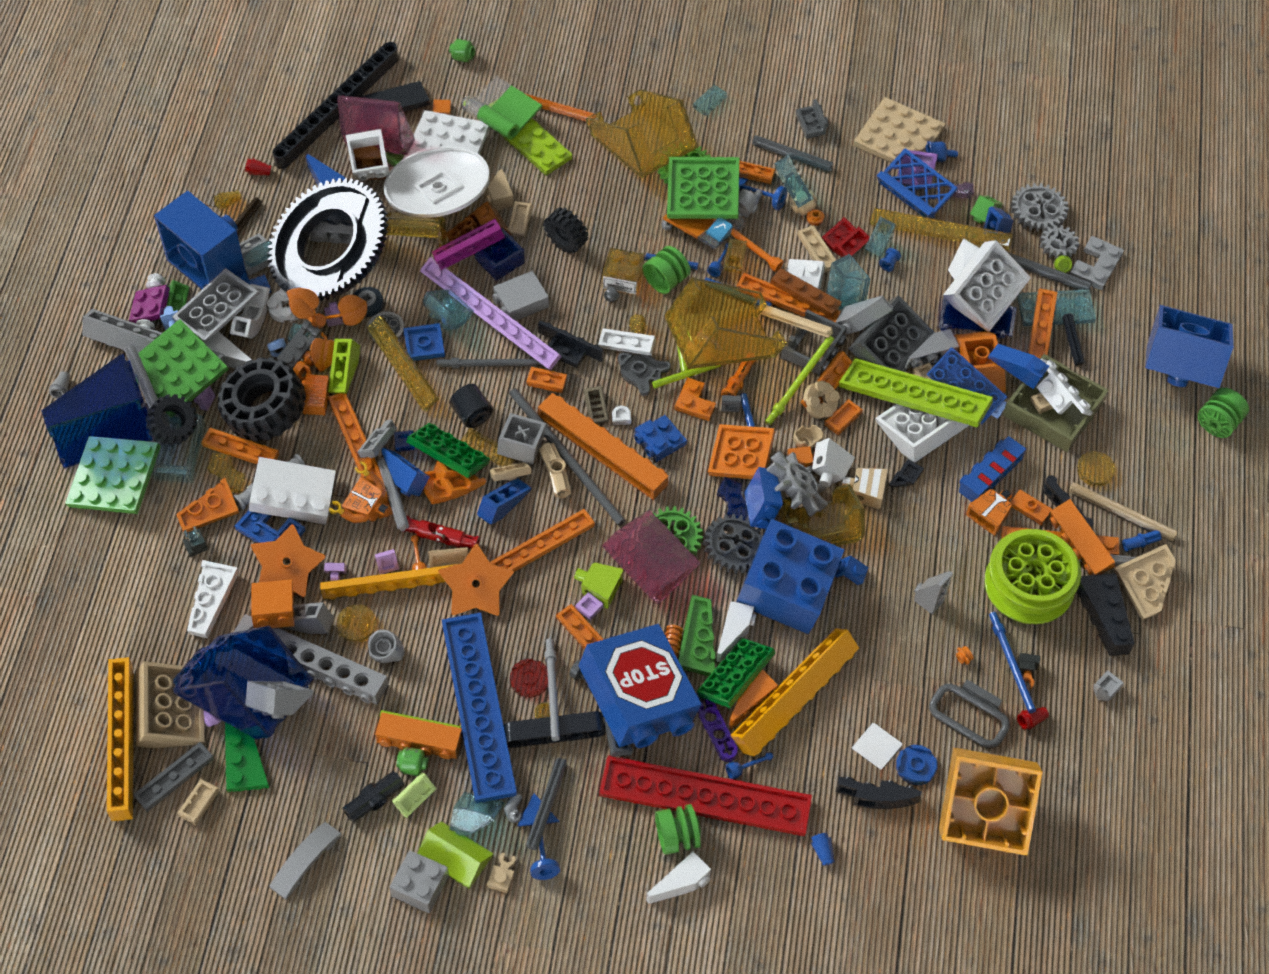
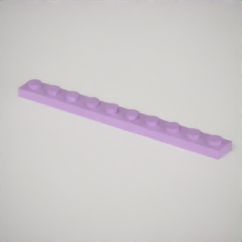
M432 257L421 268L420 272L551 371L562 357L448 269L441 271L437 262Z

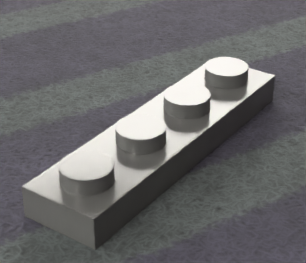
M199 742L134 793L133 796L144 810L148 812L214 760V757Z

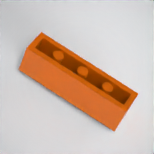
M1071 499L1050 511L1051 518L1049 520L1055 529H1060L1062 532L1060 534L1061 538L1067 544L1070 543L1078 560L1081 559L1084 563L1083 568L1089 576L1091 574L1102 575L1115 567L1114 559Z
M381 712L375 732L376 742L383 747L394 746L399 747L401 750L406 747L421 749L425 755H439L443 759H457L463 738L462 728Z

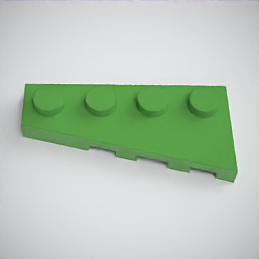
M696 595L691 596L678 661L683 670L710 676L716 669L711 599Z

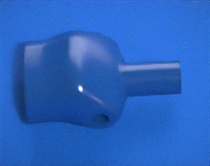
M928 141L925 147V152L937 154V162H944L947 156L955 158L958 156V151L947 149L945 142Z

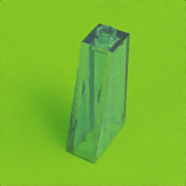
M789 155L774 163L781 181L798 208L813 200L809 189Z

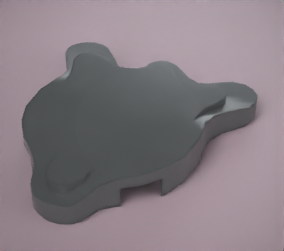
M620 353L618 355V363L623 379L629 384L636 386L642 396L649 395L650 382L661 379V374L671 370L669 362L655 360L650 355Z

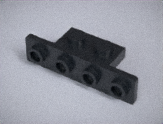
M539 321V334L552 339L548 346L562 356L559 359L560 361L578 368L586 355L600 362L604 360V349L599 345L591 344L581 337L570 334L566 330L554 327L551 323Z

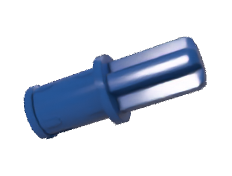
M1157 530L1145 534L1138 533L1135 537L1122 540L1123 549L1127 552L1139 547L1145 548L1148 544L1160 541L1162 539L1161 533Z

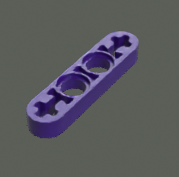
M705 700L707 708L704 709V705L701 702L697 714L720 759L724 762H732L737 757V746L730 736L731 734L715 703ZM713 713L716 716V720L707 721L705 715ZM721 730L725 733V736L718 739L713 733ZM724 743H726V747L729 751L732 750L731 755H729L728 753H724Z

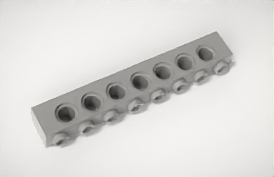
M247 614L243 616L233 632L235 642L241 648L245 649L247 647L252 649L257 655L270 657L277 664H286L293 671H301L306 673L311 679L324 681L329 687H338L347 695L360 697L365 703L377 705L389 685L386 675L279 628L254 630L252 617ZM255 636H261L258 639H253ZM275 643L278 644V645L275 646V647H270L272 644H275ZM291 651H295V652H296V653H294V654H292V655H289V654H288V653L291 652ZM308 659H314L312 662H306ZM325 667H332L329 670H323ZM343 675H349L347 678H341ZM360 683H367L365 686H359Z

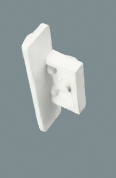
M1041 359L1050 366L1047 370L1049 375L1037 386V389L1056 412L1062 414L1074 403L1082 414L1091 416L1093 412L1089 409L1091 407L1090 404L1079 397V391L1069 385L1067 382L1068 378L1056 369L1057 365L1052 360Z

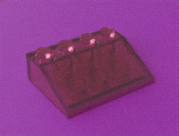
M349 96L337 97L341 135L347 148L346 135L381 129L385 152L408 154L415 138L400 102Z
M649 509L617 530L602 545L610 556L657 604H660L700 564L698 559Z

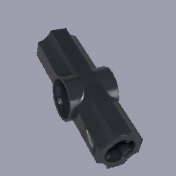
M393 770L377 783L366 785L361 790L360 795L342 807L349 820L355 823L371 810L376 811L387 802V798L404 787V782Z

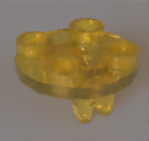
M358 604L343 609L336 621L339 635L349 641L365 642L374 632L377 623L373 611L364 605Z

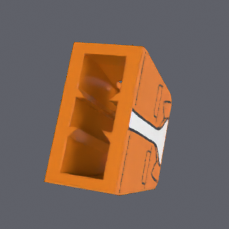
M990 489L968 505L966 515L995 536L1011 511L1012 504L1009 500L1012 498V495L1007 490H1002L998 494Z

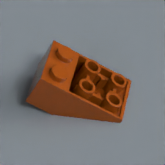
M487 201L446 233L451 242L496 219L505 238L475 254L499 245L512 234L498 211Z

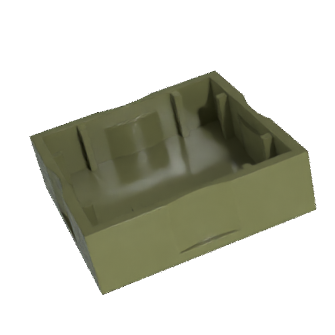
M1043 354L1040 360H1052L1057 365L1056 369L1058 372L1063 373L1068 378L1067 382L1069 385L1079 391V397L1090 404L1091 407L1089 409L1093 414L1091 416L1082 414L1074 403L1062 414H1058L1054 408L1039 414L1030 399L1031 396L1041 393L1037 386L1049 375L1046 372L1034 389L1025 383H1022L1006 403L1003 416L1068 453L1103 405L1109 390L1087 377L1073 372L1067 366L1048 355Z

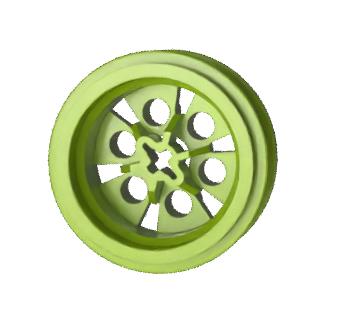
M1039 529L1019 530L1002 538L993 549L985 572V589L992 604L1010 619L1025 624L1048 623L1062 616L1070 607L1080 585L1081 566L1073 549L1057 535ZM1016 579V581L1013 583H1011L1009 580ZM1055 583L1062 585V589Z

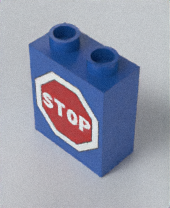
M659 623L586 645L578 666L619 747L634 743L636 748H643L654 743L660 734L670 731L672 736L677 737L689 732L694 727L693 720L701 706V702Z

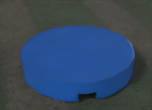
M910 745L900 751L896 759V770L905 782L911 785H923L934 778L937 771V759L928 748L922 745Z

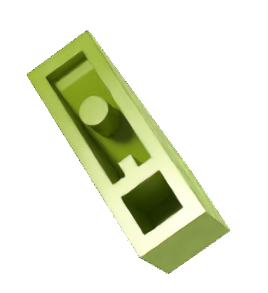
M335 339L328 393L347 394L359 363L361 347L353 339Z

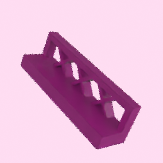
M496 219L432 251V254L442 271L502 240L505 236Z

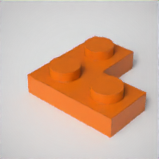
M687 377L674 410L710 421L716 403L700 398L705 386L704 382Z

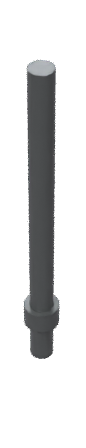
M459 357L437 359V367H452V369L481 366H543L535 359H459Z

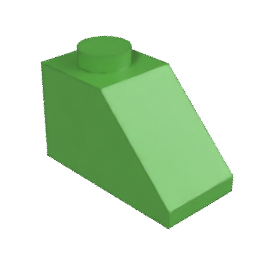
M980 195L970 215L974 216L973 219L983 224L986 221L989 207L993 206L1000 209L1003 203L990 196Z

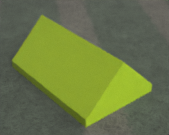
M442 821L427 830L417 853L448 867L449 877L468 889L471 888L494 855Z

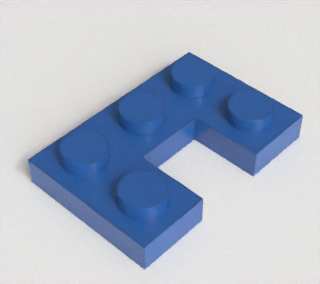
M249 510L235 525L236 531L256 543L276 541L292 524L295 526L300 537L306 531L303 525L290 517L276 531L265 524L272 515L251 512Z

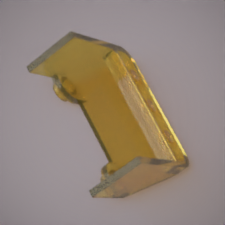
M387 212L386 217L389 220L386 223L389 227H387L388 234L386 235L438 238L439 248L446 245V221L443 217L422 218L402 213Z

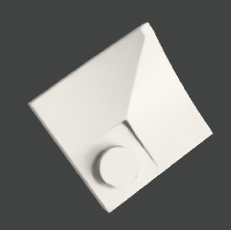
M789 259L787 272L820 289L825 263L824 261Z

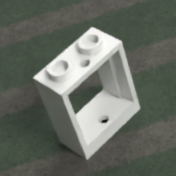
M381 129L346 135L354 181H365L375 177L383 178L389 175ZM379 145L383 165L357 170L353 149Z

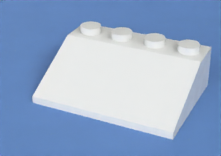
M996 240L988 241L982 244L943 296L955 309L989 332L1031 277Z
M898 404L875 418V421L899 451L914 463L969 426Z
M259 457L249 502V511L326 525L336 471Z

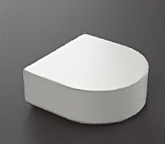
M626 406L614 408L612 412L613 425H631L630 409Z

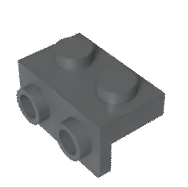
M813 99L812 106L796 109L795 114L806 139L826 135V128L829 125L828 119L824 117L822 105L818 104L817 99Z

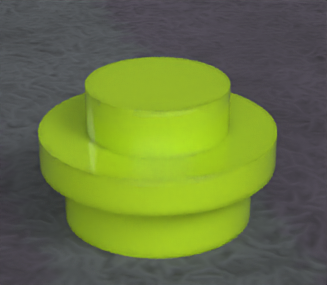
M1059 256L1054 262V267L1058 271L1067 273L1072 268V260L1068 256Z

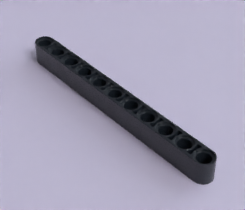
M394 42L384 43L273 149L274 164L277 168L285 169L291 165L356 102L355 97L366 93L398 62V48Z

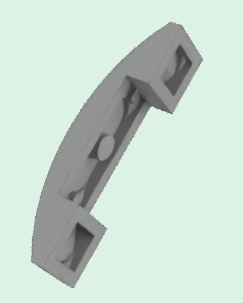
M327 822L321 824L291 854L269 887L287 900L299 886V880L325 850H330L342 834Z

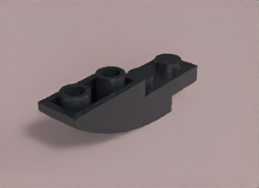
M839 776L835 790L837 793L855 797L853 805L873 809H896L919 803L922 791L916 787H905L891 780H881L880 787H876L870 782H858L847 776Z

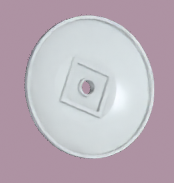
M457 146L433 147L416 152L397 163L385 179L384 193L388 203L402 214L420 218L439 217L455 213L475 202L486 190L490 179V172L484 158L470 149Z

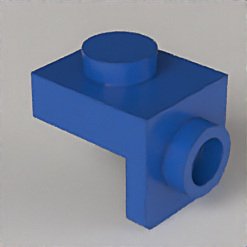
M850 555L840 560L835 577L838 578L844 575L855 584L861 585L864 582L869 567Z

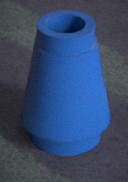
M828 833L813 836L811 845L822 865L826 866L834 863L832 840Z

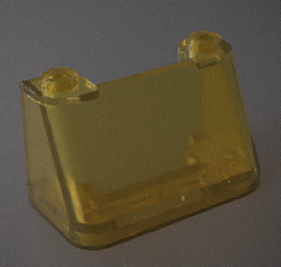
M850 484L835 488L832 492V501H827L828 505L812 517L808 516L804 506L792 509V499L790 497L782 498L783 505L778 514L783 524L835 546L858 542L865 535L864 507Z

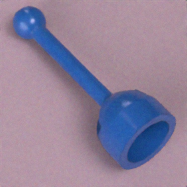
M731 243L725 244V250L718 262L715 261L707 268L709 275L713 277L720 276L723 270L721 262L727 251L732 248Z
M768 752L765 756L743 765L738 762L728 763L725 765L727 775L730 779L734 780L741 776L744 768L765 760L770 761L773 759V754Z

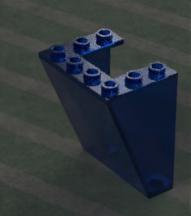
M124 354L114 358L41 410L50 437L54 440L64 469L80 463L89 436L153 441L152 436L149 435L150 429H146L147 422L145 420L148 412L146 407H141L144 400L130 360H125Z

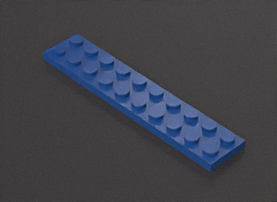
M481 612L442 619L475 803L517 796Z

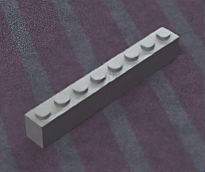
M95 309L90 310L83 316L82 336L120 348L125 351V347L134 345L139 353L162 334L156 330ZM213 351L224 362L225 354Z

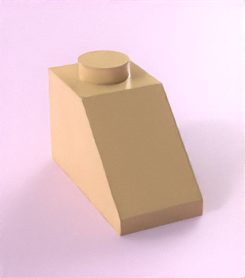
M503 169L497 172L489 184L488 195H486L487 202L496 210L514 206L513 193Z

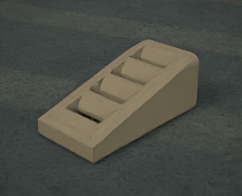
M602 386L583 389L588 416L593 419V416L603 414V418L593 419L596 424L609 422ZM599 395V398L589 399L590 396ZM599 401L601 402V404H597V405H591V404H590V403H593V402H599ZM602 408L601 411L592 412V409Z

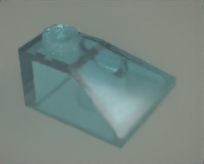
M464 792L453 807L449 830L455 831L458 835L473 834L495 820L504 806V802L498 800L475 802L474 794Z

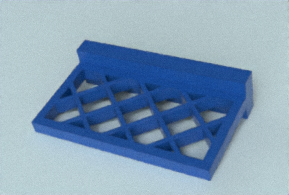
M906 148L883 172L880 171L876 175L879 184L929 222L935 218L934 215L958 190L954 184ZM907 155L911 158V163L901 164V159ZM922 166L924 173L914 174V167ZM912 167V175L902 176V168ZM892 169H899L900 176L892 177L889 175V172ZM935 176L937 183L927 184V177ZM925 177L924 185H915V178ZM912 178L913 186L905 187L902 185V179ZM941 186L951 188L948 193L940 194ZM938 187V194L928 195V188ZM925 188L926 196L918 197L915 195V189ZM938 198L939 203L932 208L928 204V199Z

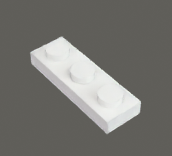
M603 328L598 345L604 349L652 356L656 338L651 335Z

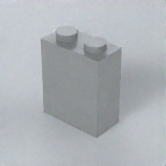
M533 271L493 286L494 294L492 298L494 303L498 304L500 310L515 321L549 308V296Z

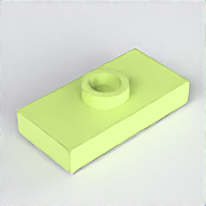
M421 773L392 802L401 814L407 818L436 790V787L425 773Z

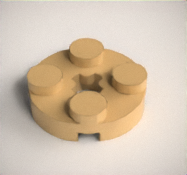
M825 381L815 382L805 389L803 396L807 404L805 408L816 419L831 417L837 410L840 395L829 383ZM819 397L823 398V403L821 404Z

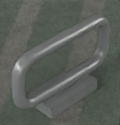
M968 679L962 688L952 683L940 686L929 703V710L936 719L985 748L999 746L1010 729L1008 717L999 711L1003 700ZM948 691L953 692L1000 720L1002 727L993 740H987L940 712L937 705L943 695Z

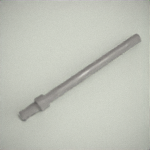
M549 638L546 639L544 655L548 672L551 739L558 741L560 733L555 670L557 653L554 650V640Z

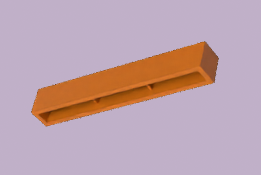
M552 393L538 406V415L545 423L652 500L668 486L669 475L663 469L657 468L648 458H643L634 448H629L620 438L614 437L606 428L597 425L592 418L586 417L576 407L570 406L562 397Z

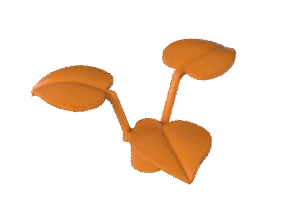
M294 288L287 291L290 309L294 316L299 319L307 318L315 328H322L327 319L342 317L345 325L354 326L359 324L367 313L366 301L356 295H345L340 299L338 303L340 314L324 316L323 314L316 313L314 310L319 305V298L314 291L307 288ZM322 332L321 336L323 339H314L310 348L313 363L319 371H324L332 365L334 341L327 340V336Z

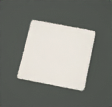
M872 723L853 745L852 749L881 770L902 746V743L878 725Z

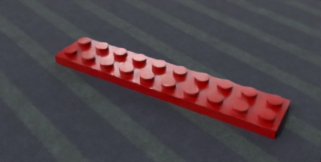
M607 755L599 790L600 797L661 809H670L671 811H676L677 807L681 806L684 813L685 805L691 804L697 816L804 837L812 799L810 794Z

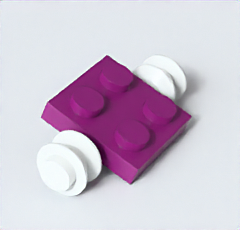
M158 273L148 276V282L146 283L148 289L135 292L129 317L130 322L153 330L155 325L151 321L161 319L160 315L164 314V308L166 307L170 288L164 285L166 283L165 278Z

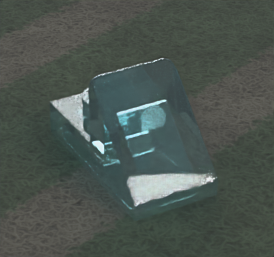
M880 217L865 249L882 257L888 242L893 240L896 224Z

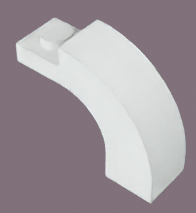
M250 284L260 294L244 308L240 317L235 316L233 318L230 334L246 338H254L258 334L266 317L268 309L266 304L270 288Z

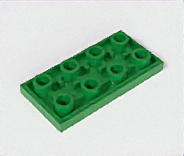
M428 423L407 437V443L466 478L477 473L488 465L490 458L485 456L483 452L473 449L466 442L456 439L452 434L444 432L435 424Z
M741 638L696 691L698 697L731 708L776 654L774 648Z

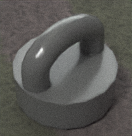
M581 659L573 664L569 673L570 677L575 680L580 678L585 680L578 666Z

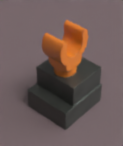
M1020 653L1017 664L1024 681L1029 682L1030 689H1032L1034 686L1032 675L1040 664V656Z

